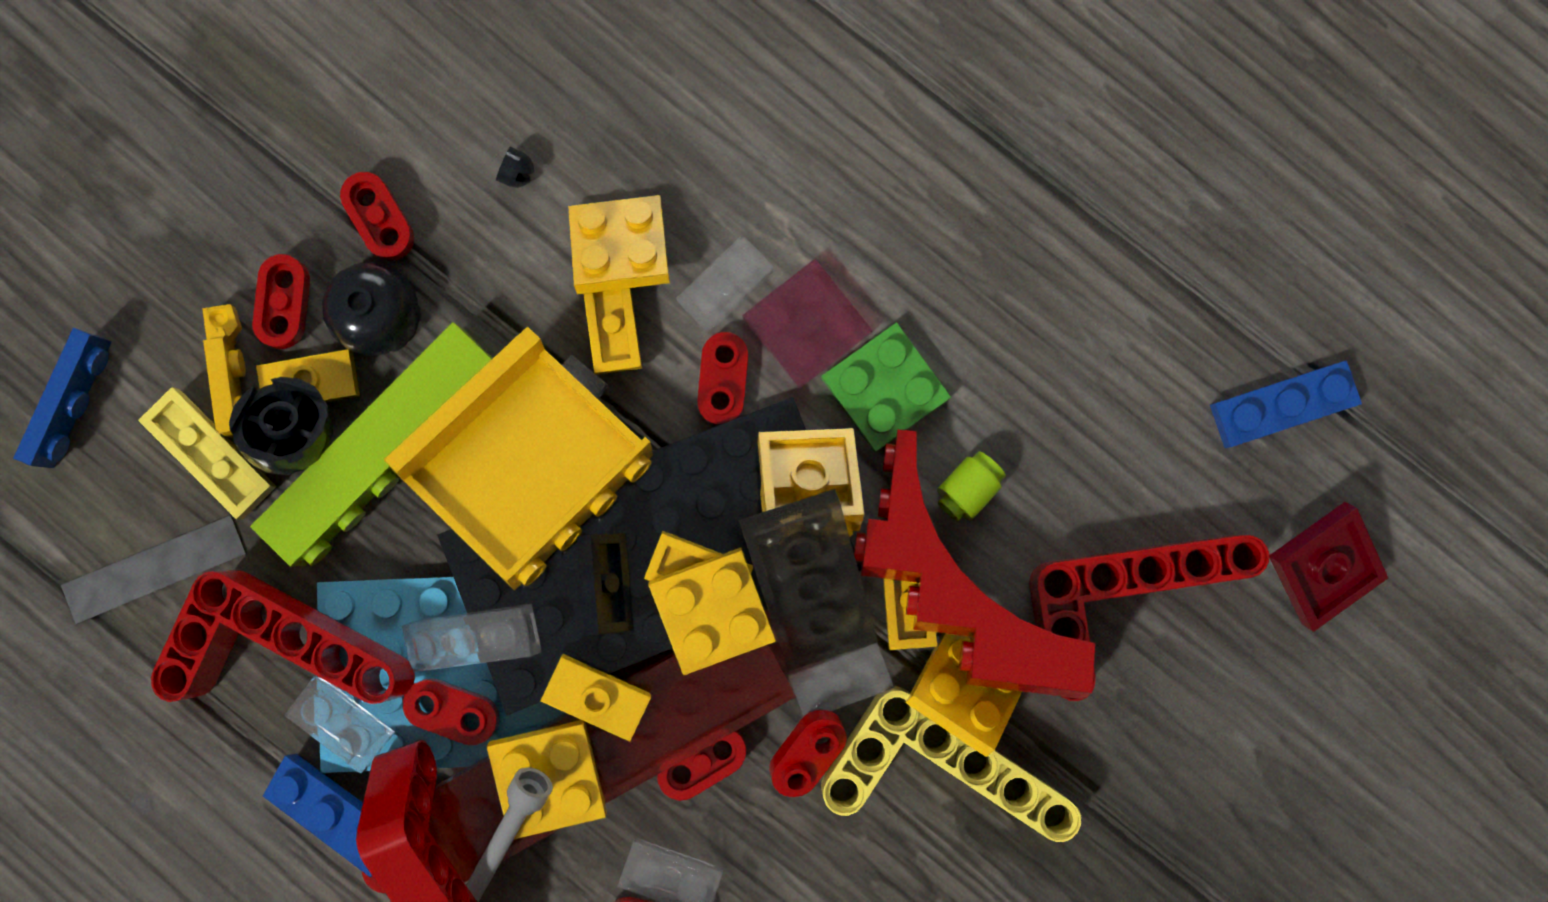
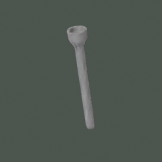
M529 767L521 768L515 773L508 786L509 807L466 884L477 902L480 901L526 816L541 810L552 792L553 786L550 779L540 770Z

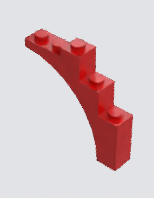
M898 429L895 444L886 443L883 471L891 472L890 489H881L878 517H884L886 521L868 519L866 533L857 532L853 561L862 562L861 576L918 583L917 587L909 586L906 603V615L914 616L913 630L970 636V642L962 641L959 659V670L967 671V685L1084 699L1090 695L1093 688L1095 643L1056 635L1018 618L987 597L960 570L939 539L923 501L917 472V431Z

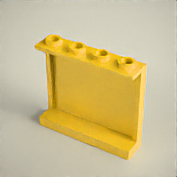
M527 326L395 448L384 461L515 591L521 584L528 586L538 579L547 567L544 562L558 548L561 551L569 548L577 540V536L581 535L582 529L580 526L593 514L598 517L605 513L617 499L615 492L627 480L633 483L645 474L652 464L650 458L653 456L651 442L646 437L641 440L544 349L541 338Z

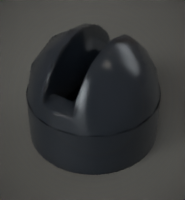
M510 146L501 163L496 181L515 188L527 185L531 181L528 174L534 173V165L531 158L524 152Z

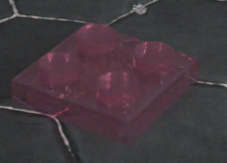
M816 259L808 263L742 315L744 321L799 390L873 331Z

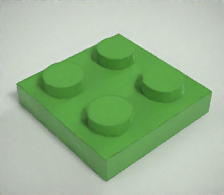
M897 322L821 376L824 384L874 453L885 446L886 443L896 438L898 429L907 430L951 398Z

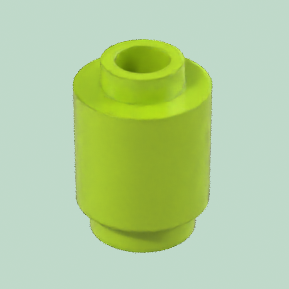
M978 451L973 457L967 456L937 488V492L941 497L937 503L952 519L959 521L963 517L966 520L972 521L1001 490L1002 486L1000 483L1006 477V474L992 458Z

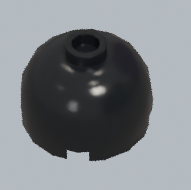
M373 262L354 264L339 271L327 285L322 299L323 320L332 337L346 349L367 357H378V355H385L391 351L396 352L402 349L415 335L421 319V311L412 283L395 269Z
M299 378L271 379L273 384L264 386L259 390L256 386H253L241 396L233 407L229 426L233 434L234 443L248 462L266 473L289 475L305 471L319 460L331 442L333 426L327 403L323 400L315 386Z

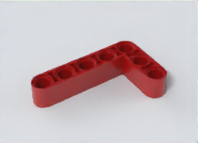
M1229 535L1045 562L1038 565L1032 571L1029 581L1035 626L1052 632L1054 622L1065 617L1072 626V633L1069 638L1090 642L1084 602L1252 578L1260 575L1266 569L1269 563V551L1266 544L1253 535ZM1238 544L1243 545L1248 553L1246 565L1241 569L1234 564L1232 559L1233 551ZM1193 550L1202 559L1201 570L1194 576L1187 571L1185 565L1188 554ZM1149 557L1155 562L1156 574L1150 582L1146 583L1140 578L1138 569L1140 562L1144 558ZM1102 563L1109 569L1111 575L1109 584L1099 590L1093 585L1091 574L1093 569ZM1057 570L1063 575L1065 584L1062 592L1052 597L1045 590L1044 580L1051 571ZM1094 669V672H1093V688H1092V691H1093V689H1094V687H1095V682H1096L1095 669ZM1062 697L1069 701L1083 700L1078 698Z
M241 570L205 572L195 580L151 676L152 689L161 700L173 702L204 696L215 686L240 633L366 703L377 704L401 698L407 694L415 681L414 669L411 663L403 656ZM223 584L227 588L226 600L222 596ZM262 605L265 606L267 611L265 623L260 613ZM302 625L307 631V641L305 645L302 643L300 639V629ZM203 627L206 630V642L202 638ZM341 647L348 654L346 667L340 661L339 653ZM382 668L389 676L390 683L387 690L380 683L379 675ZM183 670L186 674V685L182 677Z
M423 740L374 757L357 828V849L364 865L391 902H477L428 831L437 779V765L430 746Z

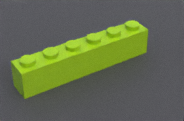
M452 322L322 453L319 460L309 466L250 527L290 567L306 566L307 564L313 566L320 562L332 549V545L329 542L341 530L347 532L362 520L366 514L362 508L374 496L381 498L386 495L399 481L396 473L384 459L491 361L493 357L463 328Z

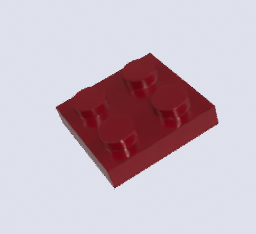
M1347 502L1340 504L1269 555L1302 625L1312 632L1319 629L1388 579L1358 509Z

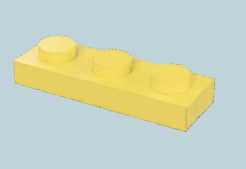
M171 387L138 420L235 519L243 520L277 487L259 468L246 460L238 447L227 436L218 433L215 429V424L178 388Z

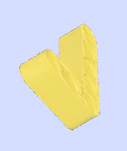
M888 686L878 692L846 740L844 749L825 772L821 781V791L826 806L833 813L840 816L854 814L864 805L899 749L905 743L1052 841L1065 842L1072 839L1078 833L1081 826L1080 812L1069 799L997 750L986 757L985 767L980 772L969 774L964 770V760L969 753L976 750L948 731L946 740L941 746L936 748L925 746L923 742L925 730L936 723L908 705L907 713L901 720L889 721L885 719L883 708L889 699L900 697L907 701L910 692L898 686ZM867 738H875L882 743L880 755L872 761H864L857 756L859 743ZM1014 778L1024 779L1026 787L1024 794L1016 800L1005 799L1004 788L1006 784ZM839 779H849L856 784V791L848 800L839 801L830 794L832 785ZM1054 805H1063L1065 808L1063 821L1056 826H1047L1044 818L1046 811Z

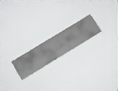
M229 515L62 584L61 587L75 624L246 553L232 517Z

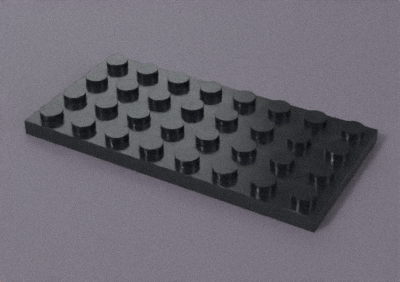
M793 397L652 451L653 456L650 458L652 464L645 474L633 483L627 480L615 492L617 499L605 513L598 517L593 514L580 526L582 529L580 536L626 533L634 630L585 635L577 540L564 551L558 548L544 562L547 565L546 569L532 584L528 586L521 584L514 591L452 529L437 534L506 715L541 701L562 654L610 674L673 648L650 591L649 580L644 579L662 531L722 554L741 547L747 563L753 565L751 574L765 610L862 571L860 562L853 561L854 547L850 537L844 540L832 541L827 540L824 537V533H805V537L798 542L781 543L776 540L775 535H764L760 495L761 474L758 434L759 432L806 430Z

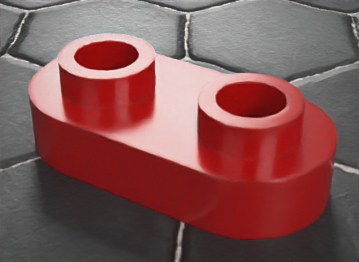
M358 172L348 177L341 187V203L366 247L377 257L386 261H396L405 257L413 247L414 232L389 187L377 175L370 172ZM369 192L375 193L374 202L369 206H363V196ZM391 231H396L398 233L396 243L386 245L385 236Z
M277 254L269 257L260 266L257 277L252 320L253 331L262 343L276 349H287L294 346L301 340L305 331L310 274L302 262L290 255ZM292 273L293 283L289 287L283 288L281 285L283 276ZM286 318L288 328L284 333L278 334L276 324L279 320Z
M720 332L711 336L702 349L697 404L703 418L716 426L739 418L744 409L748 349L745 342L739 336L730 332ZM728 347L734 352V357L730 362L721 363L717 360L716 353L720 348ZM724 393L729 397L730 402L725 409L719 410L713 407L712 398L716 394Z
M429 678L413 684L403 698V711L411 724L465 745H478L485 742L494 735L499 726V711L492 700L439 679ZM422 696H428L433 700L434 709L431 713L421 710L419 702ZM469 712L475 713L479 717L480 724L475 730L469 729L465 725L464 718Z
M815 710L806 714L772 757L769 764V772L773 786L780 794L787 797H799L810 792L844 749L846 732L840 718L835 713L828 710ZM822 737H829V740L823 744L816 743ZM794 774H802L797 778L789 779Z
M719 725L707 730L669 753L662 760L658 769L657 780L660 789L671 799L678 801L688 800L736 772L742 766L746 756V743L743 736L731 726ZM719 741H726L731 745L732 751L728 756L720 757L714 752V745ZM683 765L689 768L691 777L687 781H679L674 777L673 770L677 766Z

